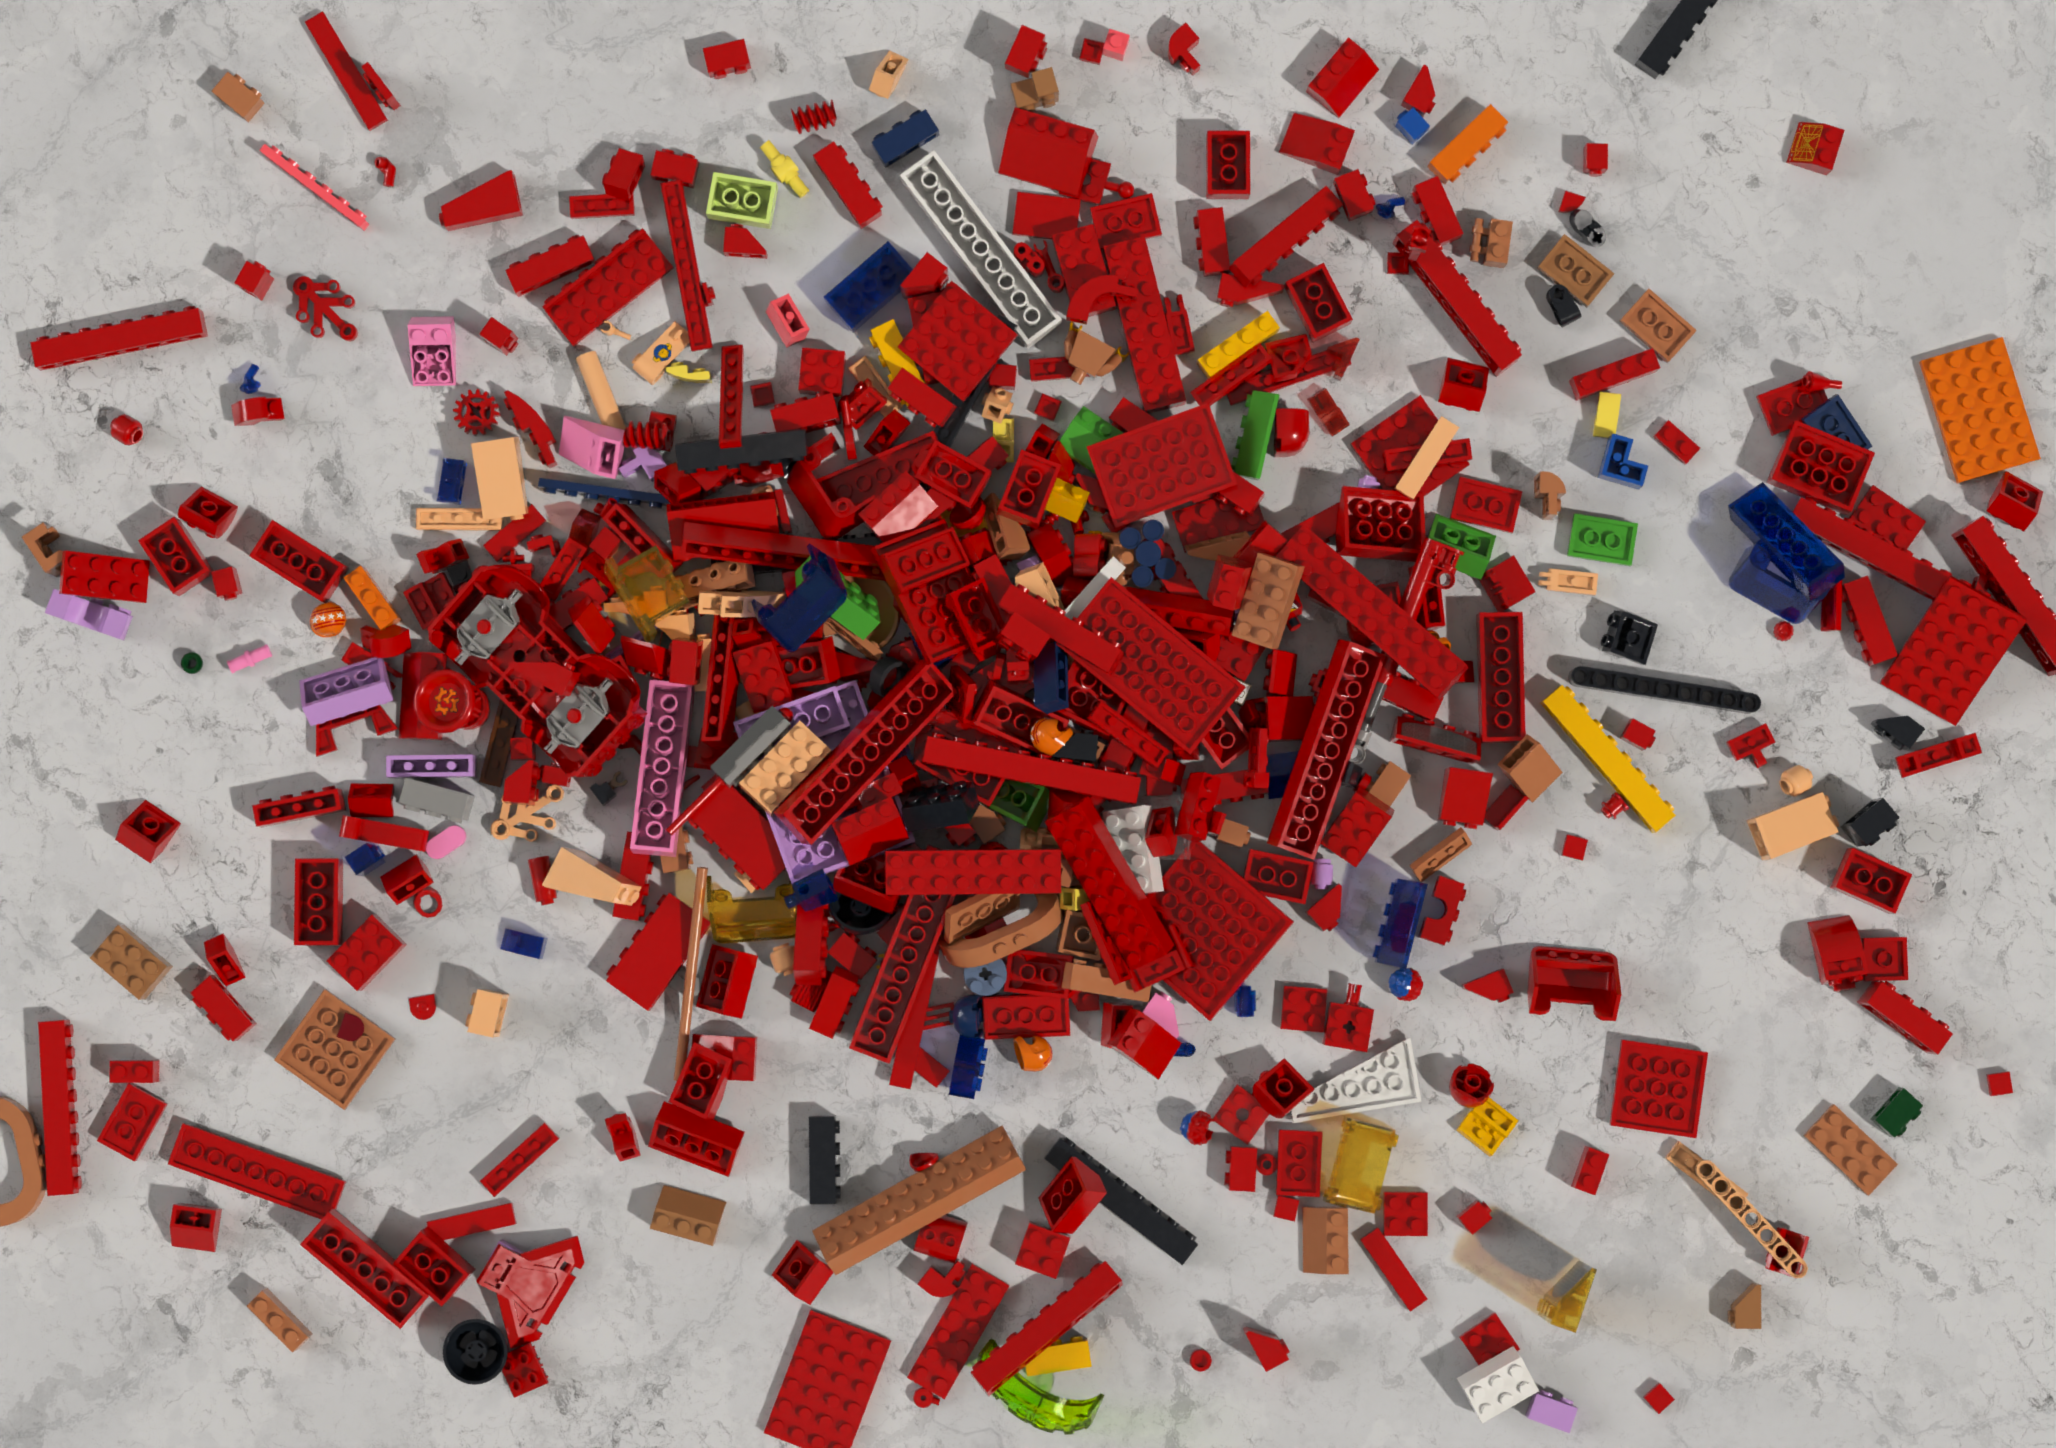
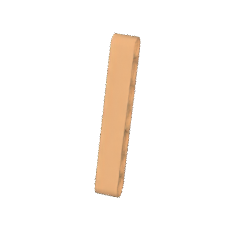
M1709 1160L1699 1161L1695 1166V1173L1790 1276L1794 1278L1804 1277L1808 1270L1805 1261L1714 1163ZM1705 1163L1711 1167V1173L1707 1176H1703L1700 1173V1167ZM1718 1180H1724L1726 1183V1189L1723 1192H1718L1715 1189V1183ZM1734 1196H1738L1741 1199L1742 1203L1738 1208H1732L1730 1205V1200ZM1752 1212L1756 1215L1757 1220L1754 1224L1749 1225L1746 1223L1745 1217L1748 1213ZM1764 1229H1769L1772 1233V1237L1768 1241L1761 1239L1760 1234ZM1784 1245L1787 1249V1254L1780 1258L1776 1255V1248ZM1794 1262H1800L1802 1265V1270L1798 1274H1794L1791 1271V1265Z

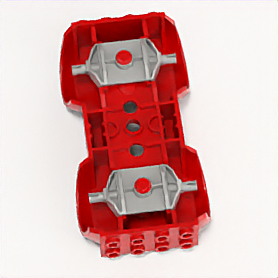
M506 565L478 566L472 572L471 579L458 588V594L445 603V609L431 619V625L427 628L429 631V641L462 669L476 684L478 689L488 686L522 720L521 732L537 744L565 772L564 775L567 778L596 776L603 769L602 764L615 756L617 747L620 744H625L630 739V733L633 729L639 728L645 721L643 718L648 713L639 705L641 691L638 683L624 667L614 660L599 654H587L548 616L550 610L549 597L539 583L529 575ZM518 650H522L526 655L523 662L563 663L567 661L575 665V670L581 672V675L571 695L562 696L554 691L547 692L543 685L508 667L509 662H517L514 657L515 653Z

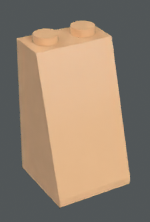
M519 437L471 443L483 520H489V523L502 522V517L509 516L511 520L524 519L523 514H528Z
M1819 792L1746 820L1761 859H1773L1838 833L1837 827H1839L1836 816L1831 814L1829 809L1831 802L1828 796L1824 795L1823 792Z
M561 847L542 884L546 888L630 906L637 901L641 889L640 885L587 853Z

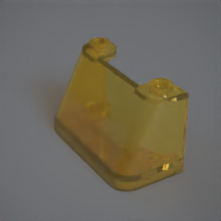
M1344 1116L1342 1122V1132L1344 1133L1340 1134V1142L1331 1177L1328 1180L1330 1187H1327V1190L1325 1189L1323 1201L1374 1214L1376 1210L1379 1211L1381 1208L1382 1198L1379 1196L1391 1149L1396 1147L1399 1135L1395 1134V1129Z

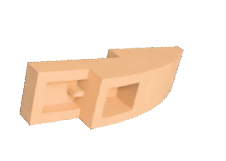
M742 590L741 592L699 591L698 614L720 615V617L784 614L785 592Z

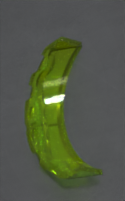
M991 1338L980 1351L977 1362L980 1360L985 1361L990 1357L989 1353L998 1346L994 1339ZM1019 1373L1015 1374L992 1394L996 1400L1001 1399L1007 1404L1008 1411L1025 1423L1053 1433L1055 1430L1063 1431L1065 1435L1073 1434L1075 1431L1084 1428L1087 1429L1092 1424L1105 1396L1100 1393L1096 1397L1086 1400L1061 1398L1038 1388Z

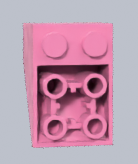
M454 316L411 317L408 323L413 386L456 385Z
M564 416L559 455L593 474L616 479L620 471L618 468L622 466L625 430Z

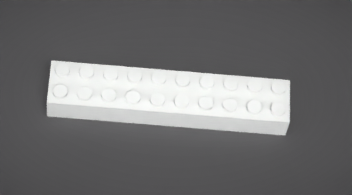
M935 150L900 175L901 182L1001 315L1018 326L1015 333L1018 334L1019 339L1027 349L1062 324L1060 316Z

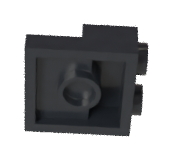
M1614 610L1607 619L1608 632L1601 639L1602 652L1646 665L1658 624L1624 611Z

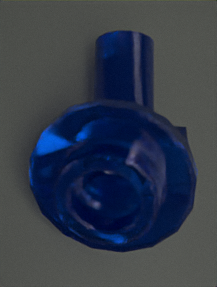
M1404 197L1392 198L1384 203L1377 204L1378 215L1385 219L1393 218L1395 216L1394 208L1405 205Z
M252 364L246 372L244 381L240 386V391L246 394H253L260 388V382L253 379L259 370L257 365Z

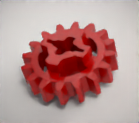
M477 389L475 394L468 390V396L461 394L463 399L461 402L455 401L459 407L453 409V412L458 414V416L454 417V420L461 421L458 427L460 429L465 427L464 432L466 434H469L472 430L474 436H477L478 431L485 435V429L488 428L490 431H493L492 423L498 425L495 417L501 416L496 411L500 406L499 404H493L496 399L493 396L488 398L489 393L487 391L481 395L480 389ZM474 399H482V400H484V401H481V402H479V403H477V402H472V400H474ZM466 405L467 411L463 417V410ZM471 406L479 410L482 419L474 415L475 413ZM490 410V417L487 419V411ZM474 422L482 424L480 426H471Z

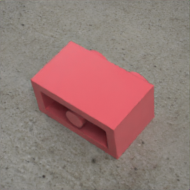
M789 293L771 301L766 314L786 348L805 340L810 329Z

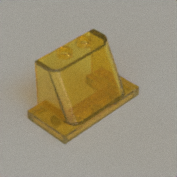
M657 546L648 549L620 566L617 565L613 557L605 561L603 568L605 574L646 642L649 643L655 639L657 630L654 627L655 624L689 603L687 596L682 590L685 587L679 577L675 578L672 573V564L668 558L664 560Z

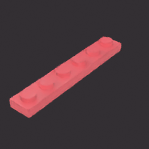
M264 144L259 150L264 156L363 231L369 226V223L365 220L367 217L357 208L355 211L348 207L350 203L341 196L338 199L331 194L333 192L332 189L324 183L321 186L315 182L316 177L308 171L301 172L298 169L300 165L291 158L285 160L281 157L283 153L273 145L270 148Z

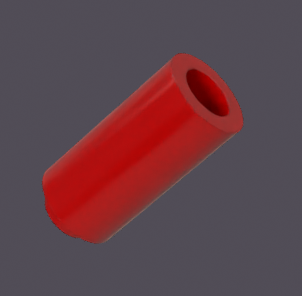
M549 856L529 859L528 865L536 902H541V906L554 903L553 899L557 898L556 890L542 886L551 868Z

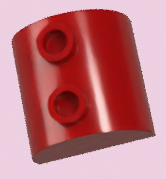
M201 486L180 505L178 518L187 522L188 526L204 531L208 537L218 539L232 523L238 506Z
M1285 1058L1253 1085V1092L1259 1104L1266 1112L1279 1119L1287 1115L1314 1091V1088Z
M947 1215L938 1218L920 1228L913 1251L955 1264L968 1222Z

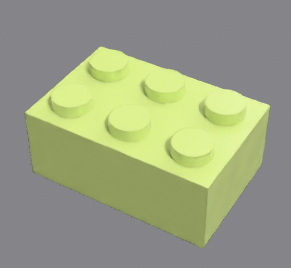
M713 172L706 215L708 219L771 229L778 192L777 183Z

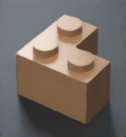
M1052 67L1031 72V78L1011 83V91L1016 108L1033 112L1037 107L1049 108L1056 105L1055 102L1059 101V90Z

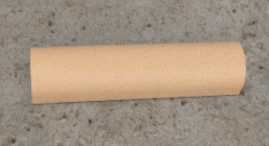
M590 351L576 358L577 364L601 424L625 430L626 425L596 351Z

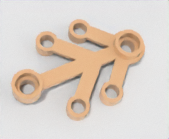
M551 785L548 787L546 795L540 798L538 802H535L534 806L517 805L516 814L509 819L510 806L513 804L504 802L502 795L500 817L491 824L490 828L493 837L504 840L511 835L525 838L529 842L536 841L538 839V832L536 830L528 829L526 831L513 827L520 822L543 826L547 830H553L556 827V820L554 818H542L532 816V814L550 802H560L564 798L563 788L558 785ZM558 790L560 792L559 797L554 798L552 792ZM549 819L553 821V826L550 828L546 826V821ZM500 825L505 826L504 833H499L498 827ZM530 831H533L535 833V837L533 839L528 838V833Z

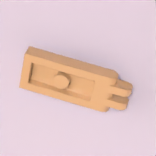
M1548 569V572H1539V577H1545L1547 581L1539 580L1538 585L1547 586L1546 590L1596 595L1597 573Z

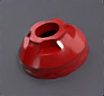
M979 497L972 509L958 504L950 513V522L957 529L971 530L974 527H978L983 522L986 504L981 497Z

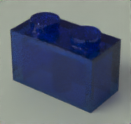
M365 843L344 857L356 876H366L386 863L383 859L385 853L381 847Z

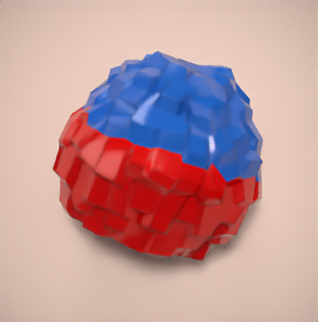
M1400 968L1391 974L1388 982L1391 993L1397 999L1404 1001L1417 999L1423 988L1421 976L1413 968Z
M1202 1110L1189 1113L1182 1119L1181 1134L1191 1144H1206L1212 1138L1213 1131L1208 1128L1211 1121L1214 1122V1119Z

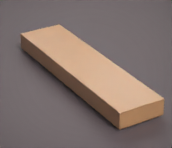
M1441 416L1395 489L1413 500L1460 427Z
M416 508V530L500 531L503 529V517L502 522L489 523V520H483L481 508Z
M1677 1141L1665 1158L1716 1197L1695 1173L1696 1164L1703 1159L1680 1141ZM1707 1163L1700 1167V1173L1703 1176L1711 1173V1167ZM1718 1180L1715 1183L1716 1191L1723 1192L1726 1189L1724 1180ZM1730 1180V1182H1731V1183L1743 1194V1196L1746 1198V1197L1748 1196V1193L1745 1192L1743 1189H1741L1739 1186H1737L1734 1182H1732V1181ZM1734 1196L1730 1200L1732 1208H1738L1742 1203L1738 1196Z

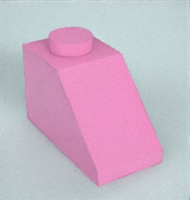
M1162 991L1160 994L1155 992L1142 1013L1157 1022L1177 1039L1179 1031L1174 1005L1170 1003L1172 998Z

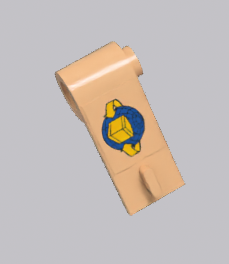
M674 321L643 354L639 353L633 359L632 363L634 365L632 369L651 385H654L662 377L666 367L690 344L688 331Z

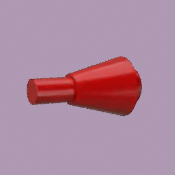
M1808 371L1802 378V387L1806 392L1828 388L1841 389L1842 381L1830 380L1827 377Z

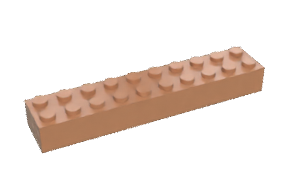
M1002 1125L940 1159L932 1166L911 1175L817 1227L812 1232L826 1263L833 1273L837 1275L1020 1174L1026 1168Z

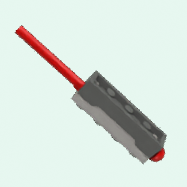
M771 706L710 766L711 771L717 778L666 829L671 836L721 786L726 784L730 788L732 785L735 787L739 785V782L744 778L743 774L748 769L751 771L759 763L758 759L764 754L767 755L774 747V744L790 731L793 712L789 708L779 709L780 714Z

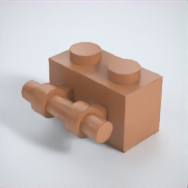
M1476 218L1475 226L1472 227L1473 242L1469 248V253H1471L1470 261L1478 262L1479 255H1484L1483 266L1505 268L1508 262L1513 221L1491 219L1488 228H1484V219ZM1482 236L1487 237L1485 247L1481 246Z

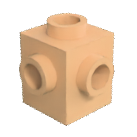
M993 386L990 393H985L981 404L984 405L981 416L1001 424L1005 414L1010 415L1014 403L1010 401L1013 393Z

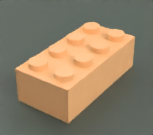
M799 720L739 782V786L772 816L773 812L832 750Z

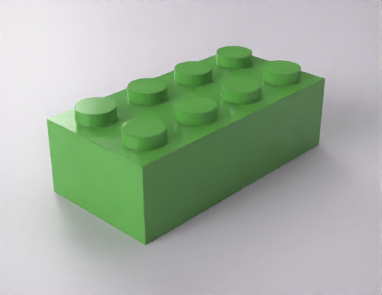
M811 554L795 571L797 592L862 640L880 623L877 599L873 595H867L861 591V588L855 582L850 583L839 570L830 568L821 557L817 558Z

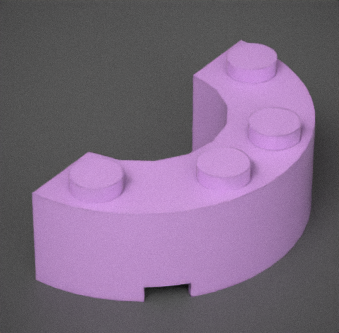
M53 589L45 611L46 614L121 640H125L133 618L131 616L132 611L112 604L108 608L102 606L104 602L98 599L91 598L88 601L73 595L59 594V590Z

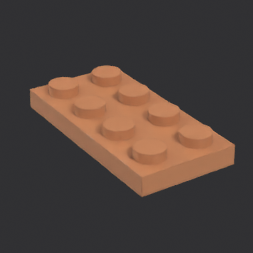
M977 894L957 905L949 907L945 910L944 940L950 945L1015 912L1020 908V894Z
M1834 1104L1803 1135L1868 1196L1898 1165Z

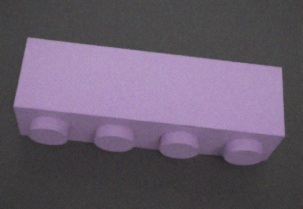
M473 754L386 756V777H477V756Z

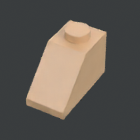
M889 50L875 70L869 91L879 97L888 99L895 90L909 59Z

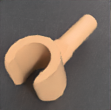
M604 321L605 324L610 325L608 331L601 329L604 334L608 336L614 334L630 340L631 335L615 328L610 321Z

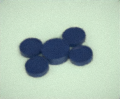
M1152 519L1144 523L1142 534L1147 540L1142 542L1141 534L1137 529L1128 527L1121 531L1119 535L1121 545L1127 549L1135 548V559L1141 564V566L1133 570L1131 575L1135 585L1147 587L1152 583L1153 572L1149 568L1151 566H1154L1155 574L1161 579L1167 580L1175 575L1176 565L1174 561L1169 558H1161V549L1153 542L1159 540L1164 534V527L1161 522Z

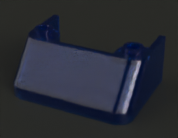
M810 543L807 545L811 560L802 567V578L804 581L777 608L771 604L764 606L755 599L751 602L758 622L782 648L789 652L796 651L847 598V590L835 560Z

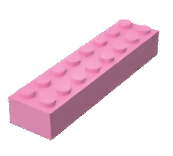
M650 680L646 707L648 714L645 716L630 850L633 854L676 857L679 829L672 836L666 829L681 815L695 695L694 685L669 683V681Z

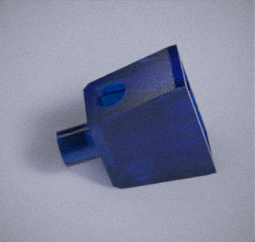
M823 869L792 884L794 893L784 897L788 909L801 905L804 911H809L838 900L833 884Z

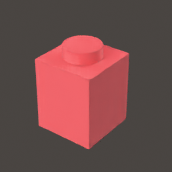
M1109 29L1102 55L1123 61L1130 35Z

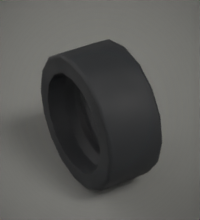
M892 656L884 657L874 665L870 673V688L874 693L884 698L910 671V668L906 663ZM896 667L897 673L894 682L884 689V680L887 674Z

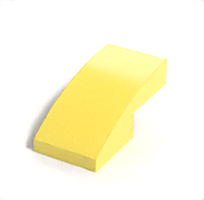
M1599 392L1593 437L1609 438L1612 434H1616L1621 394Z
M1004 418L1001 424L993 421V437L1009 455L1005 460L1007 462H1014V418Z

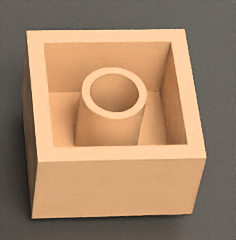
M477 989V992L473 993L470 1005H473L472 1014H468L465 1026L468 1027L467 1032L492 1038L499 1037L509 994L487 989Z

